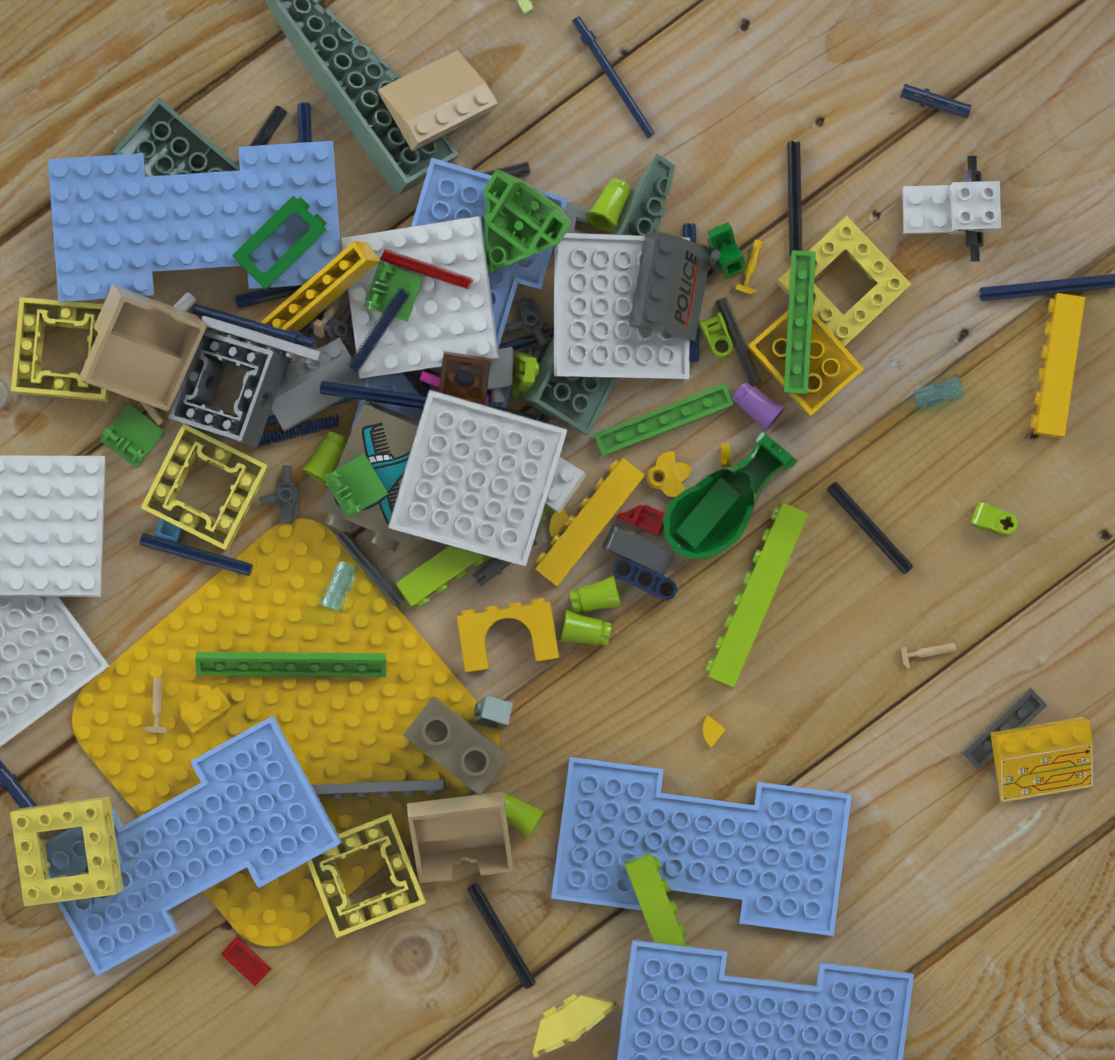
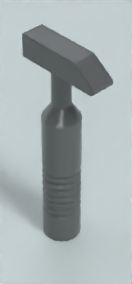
M718 250L712 251L708 259L709 265L714 272L719 269V266L716 264L720 258Z

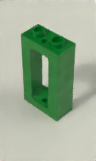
M293 195L232 255L265 290L277 281L327 232V229L324 227L327 223L318 214L313 216L307 210L310 206L301 196L297 199ZM292 213L299 214L310 226L309 231L267 272L260 271L249 259L250 254Z

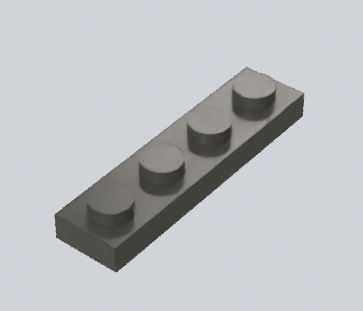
M1028 688L961 753L977 770H980L994 756L990 732L1025 727L1047 706L1046 703L1032 688Z

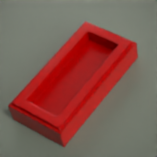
M238 936L221 953L254 986L272 969Z

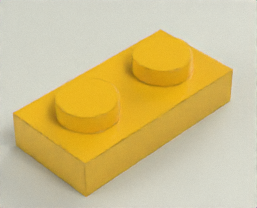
M217 687L179 715L191 732L195 733L232 707L220 687Z

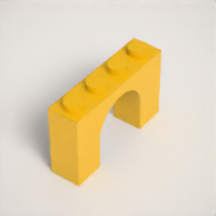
M545 598L531 600L532 605L522 606V602L509 603L506 609L499 610L498 605L484 607L485 612L475 613V609L461 611L462 616H457L465 673L489 669L485 645L486 635L490 627L502 619L518 620L529 629L536 662L559 658L551 603L545 602Z

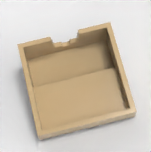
M112 284L94 325L98 335L80 377L86 383L169 412L207 326L197 315Z
M503 791L481 794L480 796L470 795L407 804L408 821L419 883L452 879L453 865L461 864L463 860H468L470 863L477 862L481 876L514 871Z

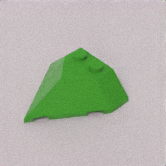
M499 169L495 170L484 189V198H486V213H484L485 252H487L488 274L559 244L572 224L560 206L527 182Z

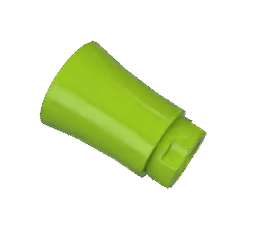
M612 178L609 181V184L605 186L594 206L586 214V219L592 226L604 232L616 230L620 214L630 193L629 184L618 178Z
M329 431L302 471L327 485L323 477L336 470L347 440Z
M615 575L570 591V598L575 613L583 610L588 612L604 608L622 607Z
M565 610L559 641L607 646L611 633V623Z
M503 792L508 824L529 839L540 823L545 811Z

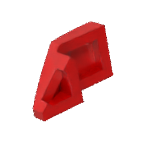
M638 505L634 509L619 513L617 518L659 536L663 528L665 512L648 505Z

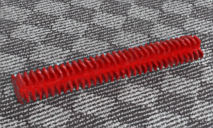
M384 249L380 257V261L396 266L399 265L401 268H407V270L410 269V271L426 276L429 275L431 278H437V280L440 279V281H445L467 290L471 288L473 283L471 277H466L465 275L463 277L462 274L460 276V273L458 274L454 271L452 273L451 270L449 272V270H444V268L441 270L439 266H433V264L430 266L427 262L423 261L422 263L421 260L419 262V260L411 259V257L403 256V254L400 256L399 253L394 251L392 253L391 250L389 252V250Z

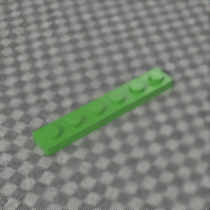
M792 250L783 393L808 394L816 252Z
M726 383L598 432L594 434V437L603 457L731 407L734 404Z

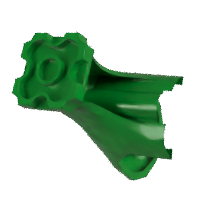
M761 431L756 437V444L752 452L746 459L732 467L724 468L705 476L695 486L685 489L670 501L663 517L665 539L676 553L689 559H707L724 552L741 538L761 492L772 477L782 470L792 468L798 461Z

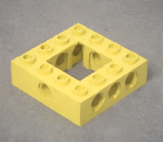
M848 216L842 219L809 250L816 252L814 278L832 261H835L846 249L849 259L852 262L855 261L861 267L871 282L878 283L844 315L814 284L812 311L844 347L911 285ZM791 268L776 282L788 296Z
M20 297L11 392L24 395L109 402V390L84 382L77 373L58 374L47 370L41 371L45 326L90 330V336H87L89 355L98 335L94 325L104 304L71 301L59 302L58 300Z
M183 423L141 509L229 551L270 467ZM196 457L238 477L235 484L231 485V492L224 506L220 507L219 510L221 512L217 519L176 500ZM166 515H169V516L178 518L179 521H176V520H174V519H172V518H170V517H168V516H166Z
M110 796L20 808L10 812L24 906L116 895L124 891ZM82 826L89 871L67 877L66 874L59 875L50 879L49 867H51V864L47 860L45 846L47 838L44 839L43 832Z
M393 813L339 833L338 835L342 843L307 861L336 938L427 902ZM379 844L382 858L387 863L391 881L395 884L396 888L352 905L335 860L345 858L348 855Z

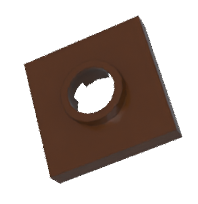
M444 351L439 393L485 405L491 358ZM460 369L472 371L474 379L469 384H462L457 379V372Z

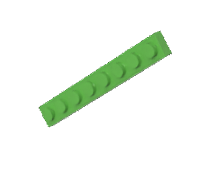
M196 652L195 655L197 675L386 677L387 672L386 653Z

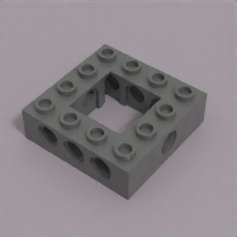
M205 331L178 390L169 419L257 448L289 358L271 350ZM226 364L248 371L242 382L244 384L239 398L234 403V412L238 417L225 411L211 408Z

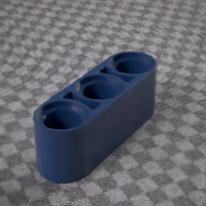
M619 559L613 566V574L618 580L661 600H670L677 593V585L674 581L628 559ZM626 563L629 565L630 573L627 576H620L617 573V566L619 564ZM642 573L649 574L652 580L651 584L648 586L640 585L638 582L639 575ZM663 583H669L673 587V592L670 596H663L660 593V586Z

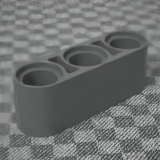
M611 526L602 545L603 548L664 576L674 555L615 526Z

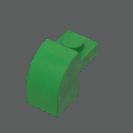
M729 222L707 231V241L710 249L720 252L717 265L725 279L747 270L743 254L735 242L733 230Z

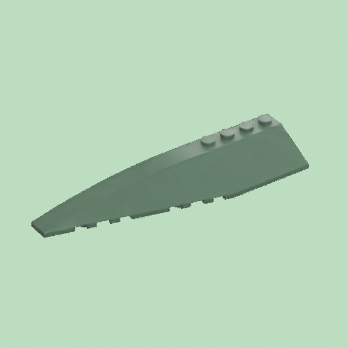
M265 0L284 34L317 85L397 196L425 180L431 158L449 163L459 156V153L446 135L414 151L410 149L377 91L402 78L400 74L397 76L389 69L390 65L384 60L380 61L367 44L364 45L355 38L356 34L329 9L325 10L318 4L319 0Z
M160 98L153 103L113 150L116 155L143 153L145 177L240 171V166Z
M659 154L654 155L629 195L620 214L616 230L608 232L607 235L646 236L647 233L660 232L658 227L660 219L664 215L665 207L663 206L666 195H669L675 170L674 164ZM553 336L539 364L540 371L535 376V382L524 394L521 401L540 413L585 435H589L617 378L554 376Z

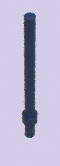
M580 16L573 19L572 22L581 35V41L585 46L589 47L647 139L655 135V132L595 41L597 38L592 30H588Z
M195 304L192 309L193 313L284 339L297 345L300 344L315 348L317 345L316 339L304 336L301 332L295 330H283L199 304Z

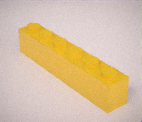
M352 242L260 323L287 331L295 330L299 332L380 262L379 258L368 242Z
M1057 293L1054 295V298L1049 300L1048 312H1051L1050 322L1047 321L1045 325L1044 335H1047L1048 339L1047 345L1043 344L1041 351L1044 366L1039 368L1038 382H1041L1040 391L1035 393L1034 405L1038 406L1037 413L1033 414L1031 419V428H1034L1033 434L1055 438L1065 437L1085 297Z
M624 458L620 462L615 460L608 469L610 475L606 480L601 478L593 488L596 491L591 499L586 496L578 507L581 509L580 513L576 517L571 515L564 524L567 528L562 535L557 533L549 543L552 546L547 554L542 552L534 562L538 565L535 570L556 587L559 586L645 477L641 471Z

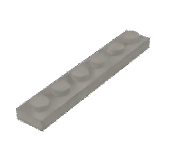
M203 316L201 319L207 326L206 328H208L207 332L217 335L223 333L227 335V338L237 341L243 339L247 341V344L257 347L262 345L267 350L278 354L280 351L285 352V357L299 361L301 357L306 359L305 363L318 367L319 363L329 366L331 357L320 351Z
M444 780L311 784L319 799L321 798L320 794H330V798H344V793H354V797H368V792H378V797L392 796V791H401V796L416 795V791L425 790V795H437L439 790H444Z

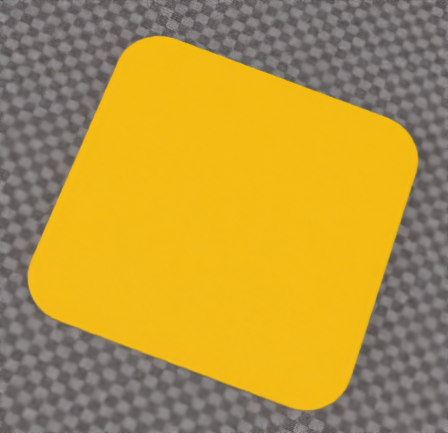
M297 518L292 521V524L279 523L269 529L235 558L253 565L250 576L222 569L113 661L109 668L91 680L77 696L72 712V726L79 745L139 816L201 783L190 761L274 716L311 784L444 780V790H439L437 795H425V790L416 791V795L401 796V791H392V796L378 797V792H368V797H354V793H344V798H330V794H320L321 798L319 800L338 834L393 813L404 844L407 846L412 842L407 812L408 803L463 797L472 791L467 785L403 736L431 698L438 697L499 745V736L496 729L475 723L476 715H474V708L477 701L402 612L391 604L338 541L336 535L323 524L310 519ZM196 652L386 653L387 672L386 677L197 675L195 655ZM153 678H163L162 714L159 718V727H167V733H149L144 729V727H155V717L152 714ZM220 687L232 707L195 733H192L179 714L215 688ZM379 844L348 855L345 858L335 860L348 896L386 864L385 859L382 858ZM307 862L260 888L257 887L246 867L203 891L243 938L261 946L275 947L291 943L327 914Z

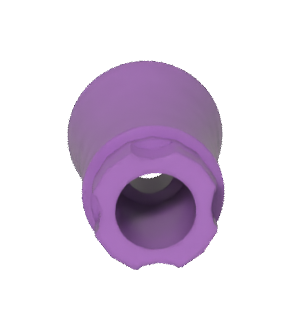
M746 381L731 398L764 432L775 423L785 409V406L774 401L755 386L752 387Z

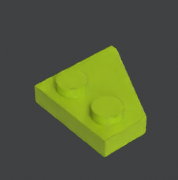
M515 353L511 398L521 399L535 382V376L539 372V364L536 362L535 357L525 353Z

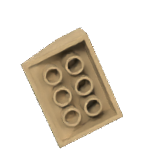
M458 50L377 90L412 151L490 113L498 104L486 82Z

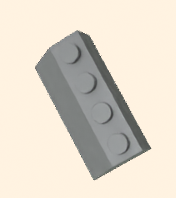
M340 337L317 350L331 357L329 366L319 363V366L315 367L305 363L306 359L302 358L286 367L271 408L284 431L344 398L320 394L321 382L327 381L364 387L365 381L360 379L359 372H354L347 365L350 364L349 362H352L350 360L352 358Z

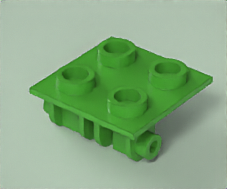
M379 262L364 306L384 313L383 311H386L385 308L388 309L386 307L389 306L388 303L391 304L389 301H393L391 298L394 299L393 296L396 297L394 294H398L396 291L399 292V290L397 289L403 288L410 296L404 301L405 304L401 306L395 318L408 322L423 277Z
M127 403L110 427L105 428L102 433L103 436L99 441L137 469L165 431Z
M364 453L323 477L347 518L352 515L354 516L362 509L388 495L387 490Z

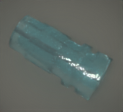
M958 375L949 377L950 380L945 378L940 383H934L914 390L913 395L918 409L925 406L929 408L942 404V401L945 400L950 402L953 401V398H963L964 393Z
M342 561L338 562L329 582V587L324 591L325 597H322L320 600V605L341 613L344 606L342 603L347 599L345 595L347 591L351 590L355 580L353 575L356 567Z

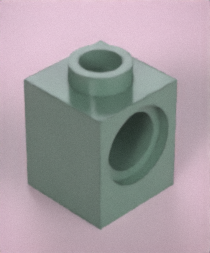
M486 695L480 701H477L475 705V723L502 731L508 726L513 703Z

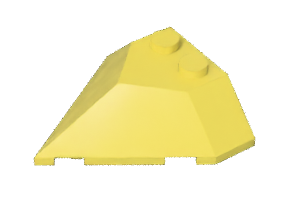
M573 993L562 1000L564 1002L562 1006L557 1009L555 1006L548 1008L542 1012L544 1017L540 1019L532 1054L536 1058L544 1052H550L566 1045L570 1041L577 1040L581 1037L580 1035L600 1022L606 1014L616 1009L615 1003L584 994L576 996Z

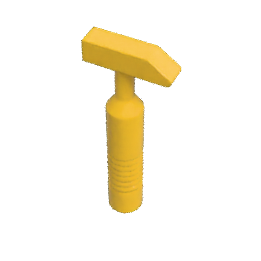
M754 240L746 266L747 270L744 272L743 285L736 283L734 290L746 294L757 292V290L747 286L750 278L754 275L763 241Z

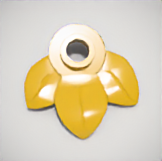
M674 451L662 453L657 458L656 466L652 467L646 476L650 487L661 489L669 497H676L685 490L682 482L689 477L693 470L691 466L685 463L675 462ZM656 473L662 475L663 479L661 482L654 480Z

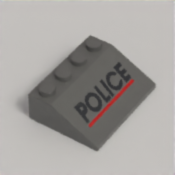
M662 232L647 233L629 326L695 341L709 268L708 259L712 249Z

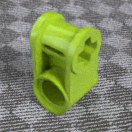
M718 312L716 316L703 321L700 319L699 327L712 355L720 360L729 357L733 345L722 314ZM718 342L727 344L728 350L725 353H719L715 349V345Z
M978 501L970 524L977 528L1006 536L1016 530L1018 521L1013 514ZM1007 518L1012 527L1004 530L1003 524L1000 521H1004Z

